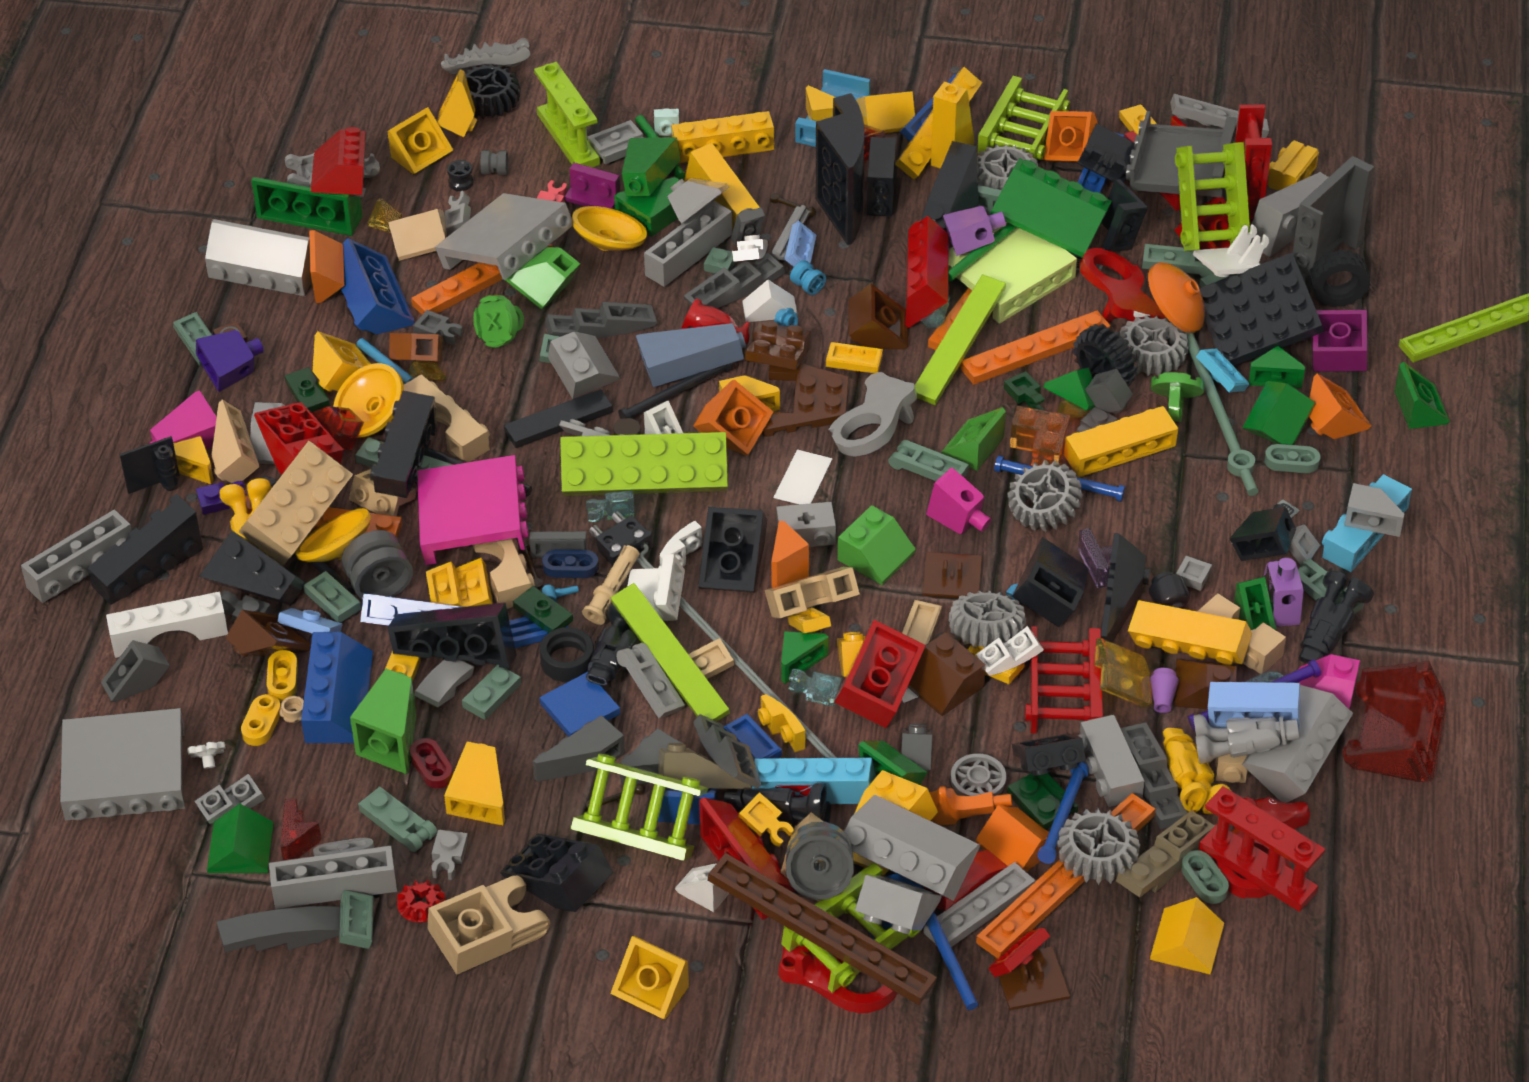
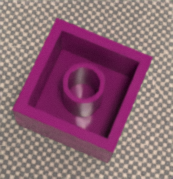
M1316 310L1324 332L1313 336V371H1367V310Z

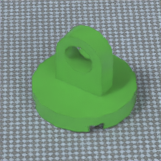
M489 295L479 301L481 302L479 307L475 308L474 327L479 339H483L486 342L484 344L488 347L497 348L510 344L515 338L516 332L523 327V312L519 307L513 306L511 301L502 295Z
M1162 373L1158 379L1156 376L1152 377L1150 390L1158 395L1169 397L1168 414L1174 422H1181L1184 398L1202 395L1205 382L1200 377L1192 380L1191 375L1186 373Z

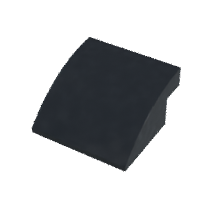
M852 93L833 98V117L816 122L815 199L847 245H851L854 242L863 216L864 122L859 105Z

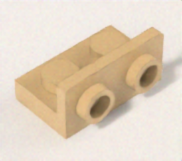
M370 469L354 475L349 497L350 501L376 514L397 516L399 506L414 500L417 489L412 487L407 498L376 493L374 481L370 480Z

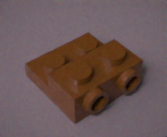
M774 321L759 322L753 331V340L746 349L745 360L796 370L809 351L811 331L804 330L797 325L781 326Z

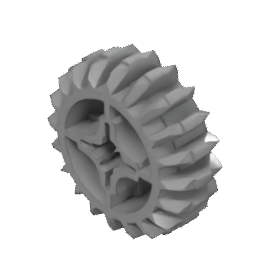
M996 144L993 149L987 147L985 151H979L977 156L978 185L1002 190L1019 158L1030 160L1038 166L1037 159L1033 158L1032 153H1026L1025 148L1017 149L1016 145L1008 147L1005 144L1004 147H999Z
M1145 315L1144 319L1136 317L1133 322L1127 321L1126 326L1121 327L1120 336L1123 339H1127L1126 343L1129 347H1132V354L1137 357L1135 362L1139 366L1136 369L1138 374L1144 372L1147 376L1156 374L1159 377L1162 372L1177 371L1178 367L1183 365L1186 354H1188L1187 335L1171 322L1169 323L1167 318L1158 319L1157 315L1154 318H1149Z
M1044 459L1042 465L1038 466L1033 461V468L1028 469L1023 466L1024 474H1015L1016 482L1010 483L1011 491L1008 492L1009 508L1013 511L1015 519L1020 521L1025 528L1030 525L1031 529L1036 531L1041 527L1046 532L1048 526H1052L1057 530L1058 523L1062 522L1067 525L1066 518L1068 516L1075 518L1074 509H1080L1081 504L1079 500L1083 499L1082 486L1080 481L1077 480L1076 473L1073 470H1069L1066 464L1060 466L1059 462L1054 460L1049 465L1048 461ZM1057 483L1065 486L1064 492H1059V489L1056 487ZM1026 499L1032 501L1034 504L1033 509L1025 505Z
M978 591L976 594L969 592L967 596H959L958 600L953 601V606L949 612L948 621L950 622L951 633L955 635V639L962 640L963 644H972L973 648L977 646L985 648L997 638H1000L1005 643L1026 627L1024 607L1019 605L1018 600H1012L1010 595L1003 596L1001 592L997 594L991 593V591L988 593Z
M1097 808L1095 813H1090L1085 809L1083 816L1075 813L1072 820L1066 819L1064 827L1059 831L1057 849L1060 862L1064 863L1066 871L1073 870L1075 878L1081 875L1084 876L1086 883L1090 879H1096L1099 885L1102 879H1106L1111 884L1114 877L1117 878L1118 872L1124 874L1125 867L1131 869L1133 863L1138 860L1140 843L1137 839V830L1132 829L1131 821L1123 822L1122 814L1116 817L1112 816L1111 810L1105 814L1101 813L1099 808Z

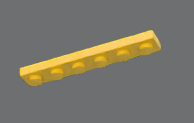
M963 67L951 84L966 88L970 101L982 82ZM933 110L895 163L913 180L919 176L931 158Z

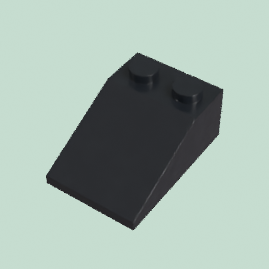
M708 506L698 585L700 589L755 592L767 528V518L763 510Z

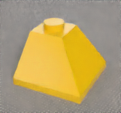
M460 69L439 111L437 123L439 126L464 137L467 131L471 132L477 119L474 118L475 107L465 72Z
M319 331L315 334L313 373L319 379L318 383L325 390L339 391L342 384L351 374L371 364L354 343Z

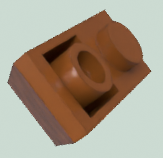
M390 333L389 359L442 361L443 335Z

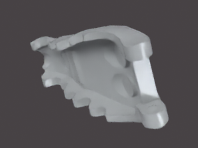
M520 38L513 44L506 45L494 42L492 46L484 42L482 48L473 44L472 50L465 48L464 54H458L456 58H450L448 54H445L441 67L450 74H456L460 69L462 70L467 67L482 66V64L484 66L493 64L494 67L502 65V67H515L529 58V41L526 38Z
M314 153L307 156L289 154L285 157L286 167L296 170L297 173L289 174L287 176V183L311 187L309 180L313 170ZM372 153L369 158L364 159L363 178H373L380 172L379 162Z

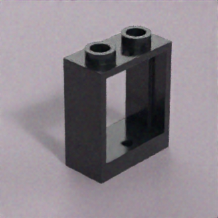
M871 137L867 177V215L892 216L896 138Z

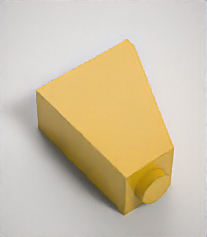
M466 742L444 795L446 814L504 825V806L495 747L482 743Z

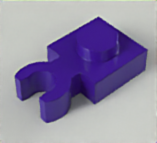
M236 481L232 483L240 485L244 489L243 481ZM223 482L196 488L203 515L230 509L220 499L219 492L224 487Z

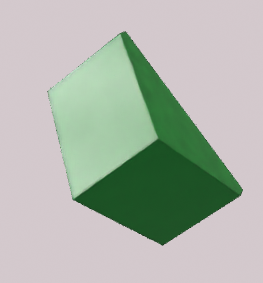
M1277 346L1251 362L1248 382L1250 386H1265L1267 381L1287 383L1293 388L1302 389L1305 366Z
M1089 367L1045 382L1043 388L1086 411L1096 407L1085 390L1093 379Z
M1265 577L1237 583L1234 604L1240 607L1239 620L1246 621L1250 630L1256 629L1262 623L1276 630Z
M784 631L781 681L784 684L788 683L826 658L829 653V637L823 633Z

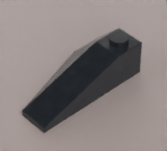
M952 141L922 216V219L929 216L946 232L947 229L943 215L979 207L977 147Z
M1114 533L1101 630V655L1106 654L1140 599L1143 584L1148 585L1150 568H1145L1146 556L1118 533Z

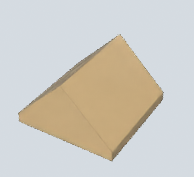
M440 209L388 222L399 261L436 251L435 246L447 238L445 215L443 210Z

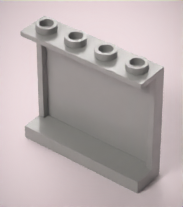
M503 193L436 245L435 249L444 269L451 270L462 260L497 265L502 279L506 280L571 228L573 221L566 203Z
M181 708L62 720L60 803L65 821L185 809L182 794V736H184V723Z

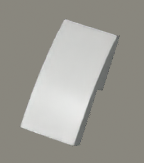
M760 235L744 236L745 241L737 242L738 251H733L734 261L761 259L767 251L768 241L760 239Z
M696 521L685 526L667 542L659 555L660 565H662L663 554H674L680 564L685 566L686 554L692 553L702 546V527Z
M1027 626L1005 643L1000 638H997L977 653L976 656L985 664V671L990 676L1012 669L1035 657L1044 649Z

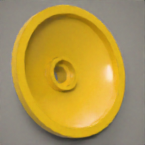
M587 206L575 210L572 215V225L576 232L600 250H630L642 245L646 240V228L632 216L618 210L599 206Z
M375 363L366 365L351 374L340 387L333 405V417L338 428L349 436L359 438L375 434L386 427L387 423L391 422L394 418L392 414L394 403L396 400L400 401L404 391L403 381L399 373L389 365Z
M361 508L333 518L314 530L302 541L295 551L296 556L299 560L305 562H326L335 558L341 560L344 549L351 541L366 533L370 525L371 514L367 509Z

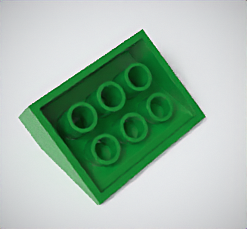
M1019 158L990 215L1002 211L1005 222L1083 258L1099 230L1112 201L1099 192H1092L1083 188L1078 182H1070L1060 177L1054 171L1044 170L1030 160Z

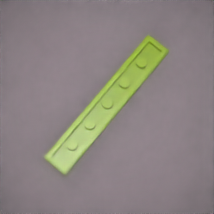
M984 274L981 275L916 382L915 389L918 399L933 405L937 404L1005 291V282Z
M1529 293L1400 339L1399 347L1414 363L1529 321Z
M635 583L610 597L613 605L639 640L647 645L668 679L697 717L701 714L717 722L730 714L727 705Z

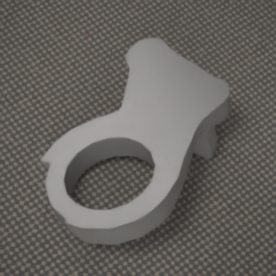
M883 372L871 374L865 380L867 388L865 402L841 415L828 429L832 432V438L839 451L854 457L867 455L880 449L890 441L895 432L898 419L904 423L911 424L914 420L911 404L917 399L914 383L889 377ZM880 424L878 429L867 437L857 440L846 439L851 432L863 425Z

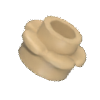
M298 696L285 698L279 710L280 716L284 717V720L289 723L301 721L304 700Z

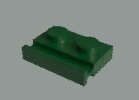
M1030 773L1007 787V794H1011L1015 803L1045 830L1051 828L1065 793L1058 783L1048 773L1035 776ZM1075 802L1069 815L1078 813V805Z

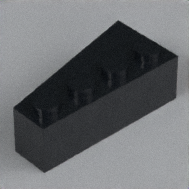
M403 391L400 401L396 400L392 413L394 418L392 422L387 423L385 430L386 440L385 443H380L379 460L371 468L370 480L374 481L376 493L407 498L417 477V467H421L423 463L424 450L428 451L431 445L430 436H435L437 422L434 396Z
M177 493L169 499L171 504L162 512L157 509L150 515L152 520L140 530L137 528L133 529L128 534L129 536L125 543L121 546L115 544L88 567L92 587L110 605L127 597L135 590L150 583L155 578L172 570L178 564L203 550L196 511Z
M506 603L396 614L387 627L393 654L423 658L434 656L445 658V661L454 662L457 660L473 661V664L485 665L486 663L496 664L500 668L508 669L517 656Z

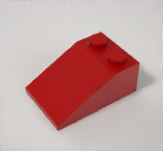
M873 620L834 703L887 728L898 710L926 645Z

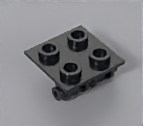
M1096 123L1077 164L1112 182L1120 179L1124 183L1127 165L1130 164L1131 150L1134 149L1135 143Z
M172 436L119 454L128 494L161 483L162 487L167 491L176 489L178 485L177 477L180 475Z

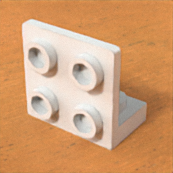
M663 554L662 565L659 568L630 570L628 586L635 583L663 621L677 620L685 569L674 554Z

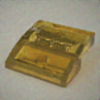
M1103 638L1096 639L1094 666L1102 669L1100 689L1142 707L1152 705L1150 672L1144 656Z

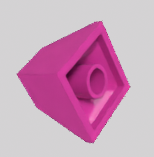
M1332 654L1316 660L1321 670V676L1316 678L1311 676L1298 683L1302 686L1333 693L1350 710L1360 660Z

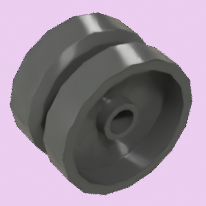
M385 530L370 531L355 538L344 549L341 557L342 567L347 577L351 580L354 591L362 600L364 593L395 597L409 585L413 576L412 564L404 553L399 540L393 533Z
M811 822L800 827L791 836L786 848V875L791 886L801 895L814 900L829 899L840 894L849 885L854 873L853 845L848 835L838 826L828 822Z

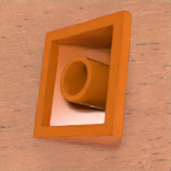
M1051 111L1044 160L1078 162L1096 123L1098 124L1095 113Z
M310 230V273L315 302L322 303L344 286L343 244L315 230Z
M779 521L771 561L772 588L809 577V544L785 521Z
M998 805L976 838L975 843L979 844L981 849L989 850L1007 866L1015 862L1027 872L1040 862L1037 854L1040 847L1044 846L1049 832L1018 807Z

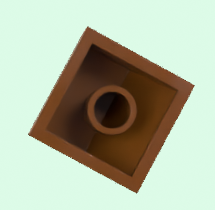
M869 284L849 299L850 338L864 347L906 349L908 347V327L905 325V308L873 284Z
M944 632L925 646L908 688L938 714L944 716L984 687L985 664L948 633Z

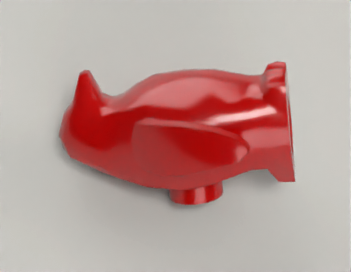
M698 298L692 303L681 329L733 323L736 332H742L746 345L750 338L749 322H746L742 327H738L730 315L715 307L702 304V301Z

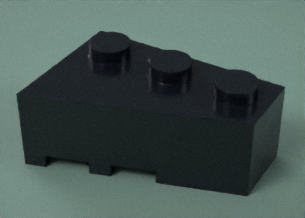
M234 531L230 532L199 575V577L210 583L289 606L292 605L304 588L303 585L306 584L304 580Z

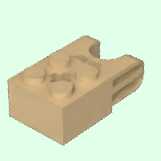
M511 876L487 887L481 885L429 907L428 930L456 975L535 941L547 933L550 927V920L544 912L535 910L521 913L511 908L520 903L525 895L526 884L520 876Z

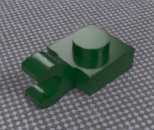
M1026 371L1004 381V390L1018 404L1026 401L1030 412L1034 416L1044 412L1043 407L1040 406V403L1045 402L1044 397L1041 395V386Z

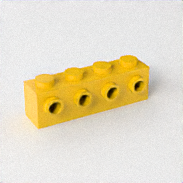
M769 111L671 125L672 137H677L681 158L679 163L688 162L692 151L710 143L715 146L722 157L774 150V126Z
M1164 406L1149 409L1140 414L1124 417L1120 420L1067 436L1065 439L1064 456L1077 477H1082L1175 447L1178 427Z
M1140 600L1137 602L1128 629L1135 644L1142 648L1149 649L1153 646L1162 648V650L1171 654L1183 652L1196 659L1213 658L1226 665H1231L1232 662L1243 664L1252 636L1246 621Z

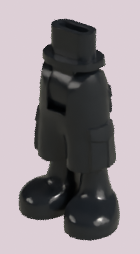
M1328 571L1325 574L1322 583L1326 588V593L1324 597L1316 600L1310 613V621L1303 641L1300 644L1302 648L1298 657L1300 661L1308 664L1313 659L1316 661L1329 655L1342 635L1349 630L1350 625L1355 619L1356 615L1352 610L1357 602H1371L1374 591L1370 586L1355 577H1352L1348 584L1347 576L1339 571ZM1347 587L1342 602L1335 605L1339 594H1342Z
M612 602L607 608V616L612 626L605 627L597 639L596 648L588 664V673L586 675V679L589 682L602 686L607 685L609 680L615 679L617 673L624 669L617 661V652L625 648L632 649L634 645L641 643L633 630H628L630 626Z
M823 782L814 783L806 797H795V791L789 788L738 789L737 793L725 792L724 802L732 804L738 813L760 792L782 812L781 816L777 819L779 822H787L793 826L795 823L799 824L812 812L822 821L830 823L831 803L826 801L827 787L826 783Z

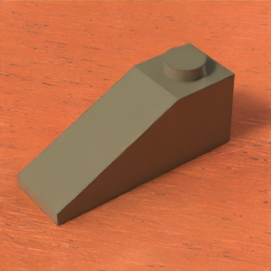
M669 743L668 748H659L658 774L678 780H682L683 777L700 780V786L707 788L751 789V785L735 779L722 770L716 762L686 748V744Z

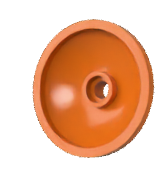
M1159 262L1153 265L1148 273V282L1153 298L1162 313L1173 325L1186 333H1195L1200 330L1204 325L1205 307L1198 284L1187 273L1172 264Z

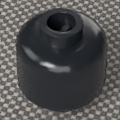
M1163 572L1152 579L1149 595L1153 603L1180 609L1186 608L1185 605L1190 600V593L1180 575L1172 574V572Z

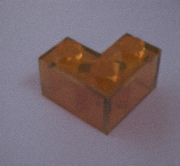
M1017 406L1011 424L1010 447L1032 451L1031 466H1033V461L1038 466L1042 465L1044 459L1048 461L1049 465L1056 460L1061 466L1064 456L1065 439L1069 436L1070 415Z

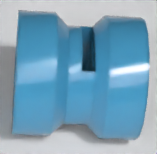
M803 260L798 262L792 269L790 280L795 285L802 286V289L812 296L822 290L826 282V275L818 269L814 270L811 263Z

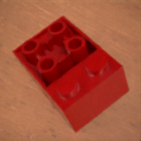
M302 402L254 414L276 468L281 475L308 441L312 442L341 465L344 449Z

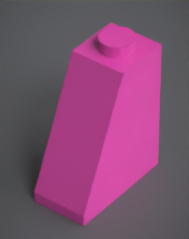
M200 391L193 393L150 429L152 441L149 444L172 436L173 443L201 436L205 449L213 447L217 417Z

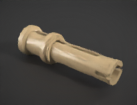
M624 545L604 583L595 588L592 601L582 611L584 617L589 621L599 625L605 623L607 608L611 603L610 597L619 591L634 562L640 555L636 548Z

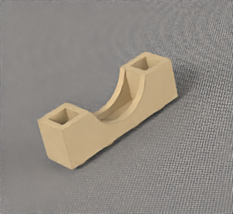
M421 374L404 384V391L435 397L436 421L449 427L445 434L447 451L451 455L463 461L471 462L490 450V434L486 426L474 420L467 410L460 408L451 396H446L440 391L433 381L427 380Z
M516 538L473 545L475 552L492 554L502 561L497 568L490 572L491 589L496 603H506L507 609L512 608L513 601L532 586L535 587L532 574H527L525 571L527 566L523 554L518 555L517 553L518 543Z

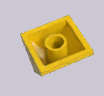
M428 107L387 131L391 158L412 174L417 173L453 151Z

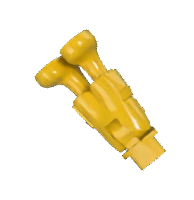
M254 479L247 484L248 496L253 510L251 514L271 490L270 481L267 479ZM237 484L226 485L220 489V499L223 503L230 506L235 513L230 521L232 531L244 537L238 531L251 516V514H247L245 490Z
M1166 728L1163 731L1165 738L1163 745L1172 777L1178 787L1182 789L1180 801L1183 807L1188 812L1192 810L1196 813L1202 808L1204 814H1213L1205 809V804L1222 786L1229 790L1231 789L1224 784L1211 786L1214 781V773L1209 763H1199L1197 746L1193 742L1192 737L1185 734L1183 729Z

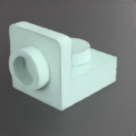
M679 109L654 110L655 133L658 136H672L671 125L679 124Z

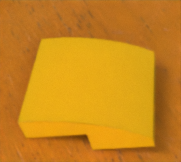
M482 558L457 568L452 562H448L426 571L431 602L465 607L493 604L487 568Z

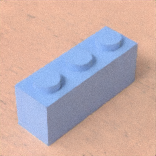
M1210 682L1208 716L1211 727L1227 728L1226 721L1232 718L1275 717L1280 722L1279 717L1283 716V721L1297 719L1299 729L1301 707L1300 683Z

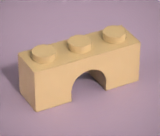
M840 567L765 590L771 616L775 618H783L800 613L815 605L836 602L860 595L853 567Z
M1217 593L1197 612L1239 620L1240 607ZM1265 623L1251 630L1252 636L1243 661L1248 668L1257 671L1261 675L1283 656L1286 641L1284 635Z

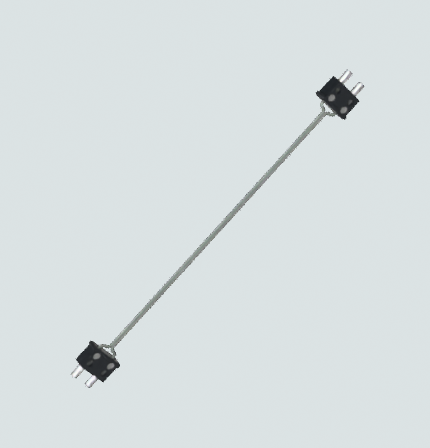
M617 511L616 514L613 513L612 515L613 520L617 523L605 532H602L596 525L590 528V533L596 538L598 551L607 559L612 567L624 545H630L640 553V558H637L636 562L644 569L654 568L644 558V555L654 547L652 532L650 530L647 531L632 515L625 518ZM681 596L679 606L713 641L720 638L733 658L734 663L764 694L776 699L790 710ZM796 716L805 729V737L825 758H837Z

